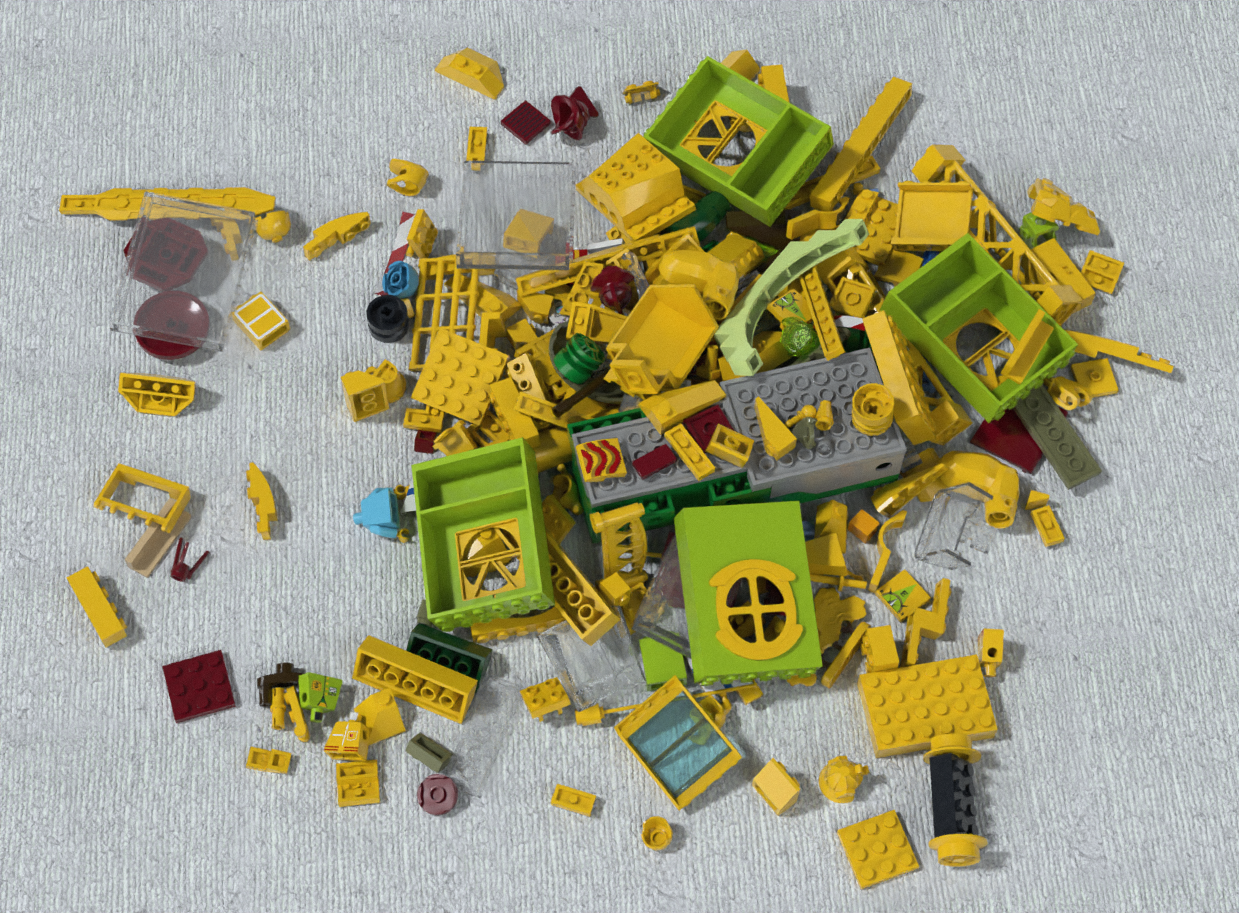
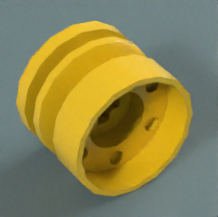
M877 383L861 386L852 398V423L855 428L862 434L876 436L886 432L891 427L894 415V396L891 391L884 385Z

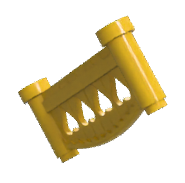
M633 503L601 514L599 512L590 514L592 528L595 533L601 532L604 579L595 581V588L598 592H600V582L615 572L630 588L641 582L644 584L648 581L647 573L643 570L647 556V537L640 519L645 514L642 503ZM630 522L629 527L631 529L628 532L617 531ZM631 536V538H630L631 544H629V545H621V544H619V543H620L621 541H623L626 537ZM632 549V556L630 558H620L622 554ZM632 563L633 569L631 571H620L627 564Z

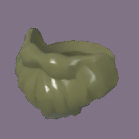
M812 417L803 418L797 422L792 430V434L806 449H813L816 446L814 427L818 420Z

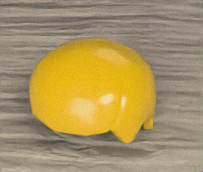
M653 816L644 821L641 837L648 848L654 851L663 850L671 843L673 830L666 819L660 816Z

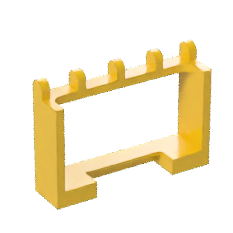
M118 463L95 500L93 507L103 511L105 506L110 507L109 512L112 514L120 510L128 513L127 519L132 520L134 516L146 519L145 525L150 526L152 522L162 525V531L171 533L188 504L191 495L188 486ZM122 481L134 486L137 482L167 491L170 498L177 501L167 518H163L110 500V498Z

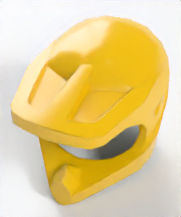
M393 158L390 161L389 168L391 172L398 176L388 179L387 186L402 195L415 196L426 184L429 173L425 167L419 164ZM404 181L405 187H400L397 182Z

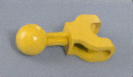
M1063 376L1050 379L1045 378L1043 380V384L1048 387L1047 392L1053 401L1066 410H1073L1078 406H1086L1092 400V393L1087 388ZM1078 393L1085 395V401L1080 400Z

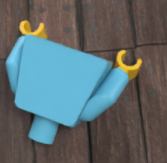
M397 485L395 489L392 487L376 488L367 498L361 501V512L353 514L355 524H363L373 534L394 539L398 537L400 542H408L409 538L403 537L402 534L408 535L409 530L403 528L397 531L400 528L397 499L403 500L405 498L404 486Z

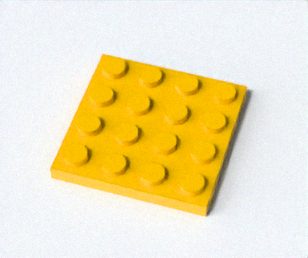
M439 328L411 398L481 427L491 403L488 393L491 392L490 384L500 381L510 356Z

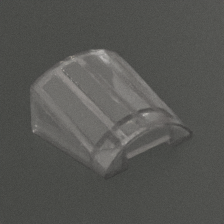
M620 606L610 607L621 620L592 646L579 637L567 620L536 635L578 712L596 705V702L621 690L630 689L646 681Z

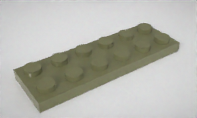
M1043 385L1036 390L1035 388L1030 390V395L1024 400L1020 398L1017 401L1018 404L1013 410L1068 490L1101 474L1102 470Z

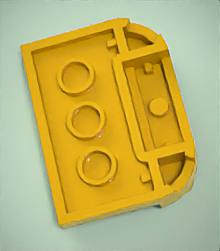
M865 189L856 197L845 219H863L869 235L861 245H856L852 248L856 249L863 260L884 266L893 248L891 238L895 236L898 204L878 197L879 192Z

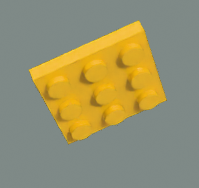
M895 809L837 830V835L860 889L919 868V864Z

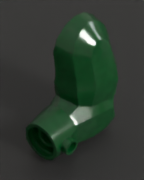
M711 191L695 203V211L657 234L664 235L695 226L699 243L703 242L730 210V204L723 194Z

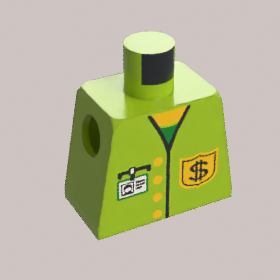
M311 672L299 675L300 707L311 711V722L321 723L323 713L335 710L342 679Z

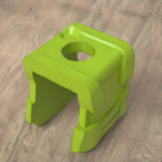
M1032 212L1023 216V225L1019 228L1020 236L1030 249L1037 246V238L1040 235H1043L1046 241L1052 238L1056 240L1055 232L1059 230L1057 223L1035 216Z

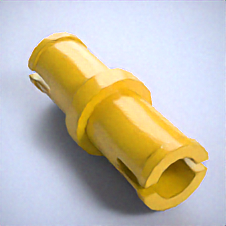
M280 687L272 689L270 712L272 713V729L274 730L285 728V689Z

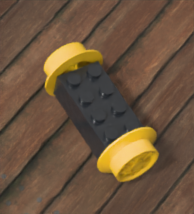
M939 735L930 740L931 751L923 756V761L930 765L934 838L928 842V846L937 851L938 863L941 865L952 867L974 865L980 862V849L988 844L986 838L978 835L975 820L977 810L974 805L975 788L973 786L972 776L974 775V769L972 764L981 759V753L978 750L972 749V739L967 735Z

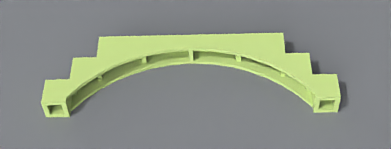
M844 219L836 230H817L809 241H791L719 325L713 337L735 375L754 376L763 365L756 348H753V335L756 325L768 304L793 280L813 266L841 251L861 245L869 235L863 219Z

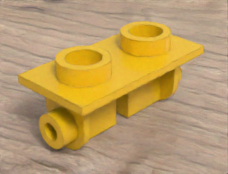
M647 81L641 86H636V84L626 86L622 93L627 94V96H624L625 102L629 104L641 102L642 94H644L645 100L656 99L657 96H660V90L656 89L659 82Z

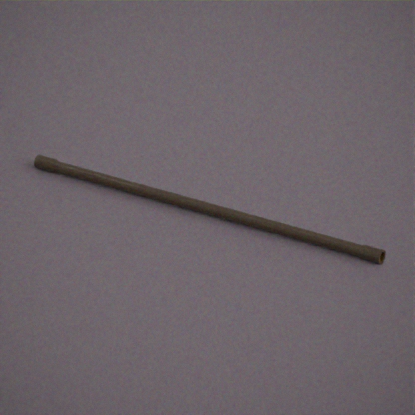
M782 250L776 252L764 263L739 279L737 292L750 284L758 274L762 275L780 255ZM608 371L552 408L553 414L559 418L572 409L574 405L605 385L607 381L604 380V377Z

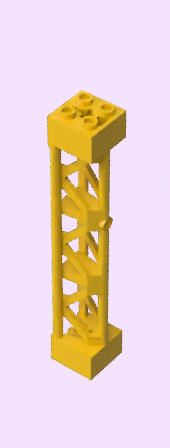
M932 144L929 146L923 157L915 163V167L911 170L920 182H934L938 180L939 182L949 181L951 183V178L955 174L956 183L962 181V179L971 183L973 193L977 196V199L972 201V206L977 207L973 211L971 210L970 228H977L978 233L975 236L969 229V234L991 257L992 255L988 250L992 248L1002 258L998 264L1004 270H1012V278L1025 291H1028L1035 298L1036 302L1062 326L1083 302L1081 297L1071 285H1060L996 209L995 203L986 197L961 167L966 160L954 145ZM988 213L990 232L985 227L986 214ZM996 220L1012 238L1011 241H997ZM1003 248H1011V249L1006 253ZM1021 256H1024V273L1020 270ZM1031 263L1046 279V284H1033L1031 282Z
M852 247L816 265L820 278L832 294H834L842 277L854 280L855 276V281L861 283L862 279L866 285L876 287L864 270L867 267L856 249ZM878 289L874 297L878 304H871L867 313L875 314L881 312L880 308L885 299ZM907 339L908 352H911L914 360L912 363L913 367L916 368L920 378L918 379L919 385L922 386L923 372H925L942 397L939 399L923 398L929 406L937 407L929 413L937 429L934 431L936 438L929 441L944 446L973 424L963 407L953 402L920 351Z

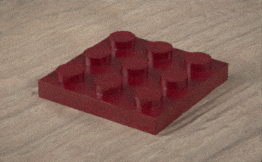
M222 650L162 666L176 723L236 707Z

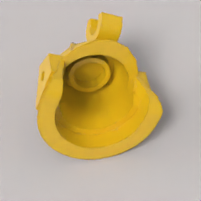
M837 756L827 761L828 764L821 770L819 787L824 796L836 803H849L853 801L855 789L860 786L863 776L869 774L868 765L862 767L861 764L857 765L852 761H848L847 756Z

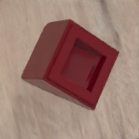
M418 430L414 442V451L432 454L434 451L432 446L435 444L434 440L436 439L437 432Z

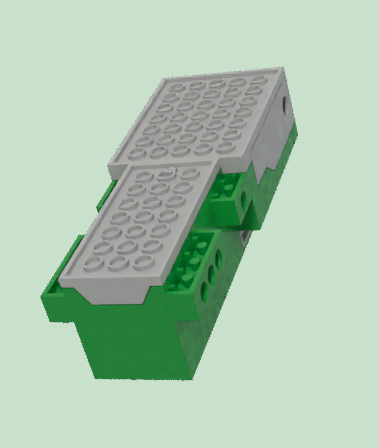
M866 348L844 353L829 361L823 358L757 373L754 376H744L720 382L719 386L725 392L726 397L704 410L719 404L734 431L753 439L754 443L749 459L743 468L708 452L705 453L715 466V472L700 481L696 479L664 437V433L662 435L659 434L641 408L567 424V436L572 450V476L579 489V501L584 510L583 515L591 543L602 542L601 532L595 533L592 528L590 514L595 512L601 514L633 503L643 504L645 514L640 519L645 531L674 525V517L683 508L787 501L804 503L897 481L906 447L894 415L891 427L886 432L876 436L862 434L852 423V398L854 393L866 384L877 383L883 385L871 349ZM759 396L783 424L796 416L797 411H801L805 405H813L816 411H818L820 402L828 400L832 403L834 424L826 431L819 430L816 426L814 427L816 446L813 449H806L797 439L796 447L779 460H776L773 456H769L764 449L754 409L755 398ZM793 425V427L788 428L791 431V433L795 425ZM618 438L627 471L625 477L605 478L603 482H585L576 446L595 440ZM667 444L677 458V462L642 480L632 466V461ZM630 522L617 531L628 532L631 529L629 527Z

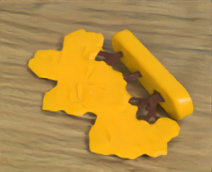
M834 587L828 589L821 588L814 598L823 665L821 668L827 669L821 679V683L827 688H831L859 649L860 644L863 643L862 637L865 636L866 629L871 628L870 624L861 622L855 630L852 629L851 623L854 620L866 616L865 601L854 595L840 600V595ZM842 621L847 622V627L842 624ZM841 632L850 633L851 636L844 646L839 645V634ZM828 647H834L840 651L832 663L824 659V651ZM816 673L810 674L811 676L807 678H799L798 675H794L787 679V682L791 686L800 683L808 687L816 683L817 676Z

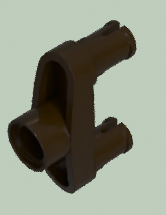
M284 662L276 664V673L257 679L259 705L261 707L271 706V689L273 687L299 686V675L305 673L294 672L293 663Z

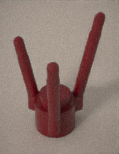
M180 537L170 577L177 581L185 582L186 578L191 579L192 574L209 554V551H205L189 571V566L183 563L188 551L189 542L185 543L179 560L183 538Z

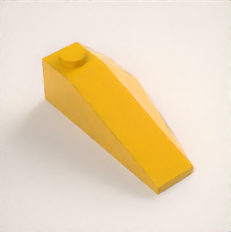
M713 380L654 394L639 403L638 406L659 434L662 435L682 423L684 419L701 412L726 397V394L718 383Z
M488 528L477 533L469 541L463 555V561L507 550L497 532L493 528ZM511 558L501 560L504 565L512 561ZM491 564L488 572H494L497 568ZM482 565L464 569L466 577L471 576L472 578L477 576Z

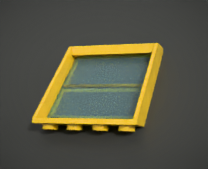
M676 675L614 727L621 740L679 811L689 805L691 800L698 794L703 793L711 783L718 780L724 772L736 765L742 758L736 747Z

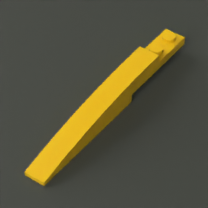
M695 226L622 244L517 277L515 279L520 296L575 282L585 261L602 263L604 268H606L607 260L627 248L636 261L641 262L662 256L685 233H688L700 245Z
M1064 329L1078 344L1074 350L1077 353L1096 358L1097 352L1100 351L1172 373L1174 366L1170 364V360L1159 358V361L1151 359L1152 355L1144 352L1138 355V346Z

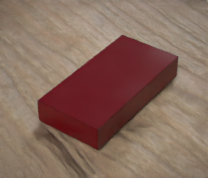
M664 444L632 461V466L640 478L644 480L677 462V458L668 445Z

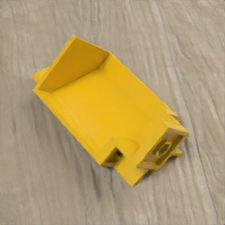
M695 284L649 285L606 347L612 362L610 363L611 368L604 377V380L609 383L614 381L621 386L620 390L633 398L637 395L643 400L654 394L661 393V391L679 389L719 328Z

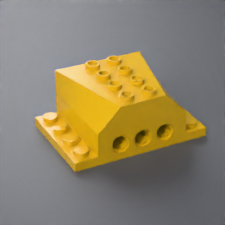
M639 133L581 182L575 184L576 190L632 242L651 237L696 210L695 204L684 195L680 168Z

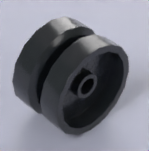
M382 295L369 303L366 317L372 337L383 343H394L401 340L407 334L409 329L408 312L405 303L400 298L393 295Z

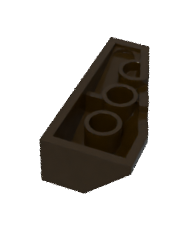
M784 209L771 227L744 211L727 212L726 228L744 237H753L763 245L764 243L772 245L775 250L783 251L791 241H800V236L791 240L786 237L788 220L802 215V211Z

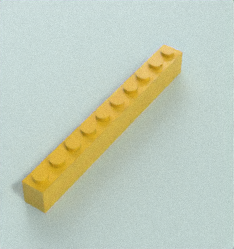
M893 76L890 82L885 84L883 92L877 95L874 105H871L867 115L861 118L859 126L852 131L850 139L845 141L843 149L836 154L834 162L828 165L825 175L819 178L817 186L810 191V207L825 212L834 209L839 199H841L910 99L912 83Z

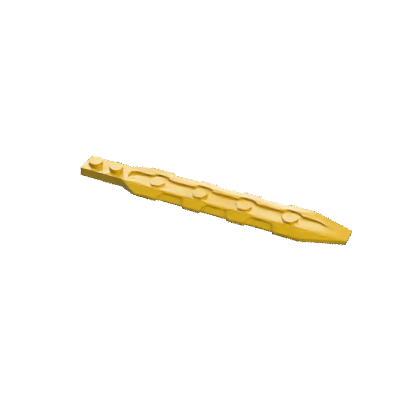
M226 187L225 189L154 188L132 190V188H113L97 195H62L59 212L61 214H97L109 221H127L128 219L157 220L164 218L243 220L273 211L276 198L246 187Z

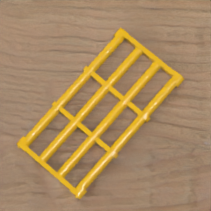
M481 255L419 259V285L417 295L415 296L416 311L414 328L412 329L413 343L409 371H422L424 364L418 365L421 334H431L430 350L439 328L454 334L467 331L466 338L474 341ZM462 262H472L470 291L460 292ZM448 263H455L453 290L451 293H442L444 266ZM437 264L435 294H425L427 265ZM459 298H469L467 325H457ZM452 299L450 325L439 327L441 300ZM434 300L432 327L421 328L424 301Z

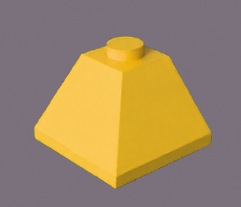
M833 499L818 505L814 539L836 533L842 554L846 553L849 517L846 505Z
M391 688L370 695L354 708L356 713L362 715L361 723L370 731L369 745L406 732Z

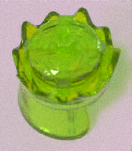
M787 317L782 320L785 329L782 332L780 342L788 351V356L800 357L801 355H808L812 349L817 347L815 342L817 334L813 330V325L797 317Z

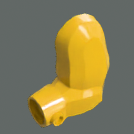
M673 250L665 253L659 263V272L662 277L675 285L695 284L700 294L703 295V299L714 319L717 321L726 318L734 304V297L738 289V268L734 264L724 262L707 252Z
M960 450L950 451L938 460L937 465L943 463L948 467V470L940 476L941 481L945 485L984 499L985 520L990 526L1007 528L1013 524L1019 498V476L1015 468L1000 462L989 454Z

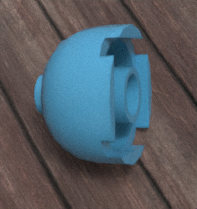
M395 261L389 265L388 268L390 270L388 273L383 275V290L388 295H393L400 299L408 298L417 290L419 285L418 273L410 264L403 261Z

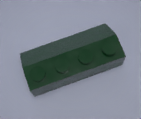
M418 623L410 633L406 651L478 680L475 693H477L489 666L493 649Z

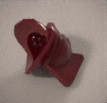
M581 86L576 87L569 97L566 95H556L551 100V109L556 126L550 133L553 135L564 132L574 140H581L584 127L587 126L590 117L596 118L599 116L598 111Z
M607 266L593 279L590 291L600 293L599 298L603 305L624 315L623 309L632 298V289L629 283L635 277L629 271L618 266Z

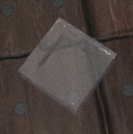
M650 91L631 94L635 112L653 108Z

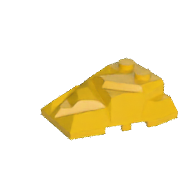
M1037 178L1035 183L1029 187L1027 191L1028 197L1035 200L1031 207L1033 215L1051 222L1059 220L1064 222V226L1068 227L1070 223H1074L1078 230L1099 235L1100 230L1094 212L1079 202H1073L1072 196L1054 185L1051 180Z

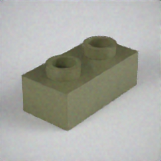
M421 732L409 740L405 750L413 758L419 760L436 773L447 767L453 756L452 753Z

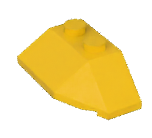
M468 47L443 57L435 68V72L494 100L504 88L498 62Z
M121 372L118 392L124 396L137 412L176 416L194 401L196 381L157 374Z

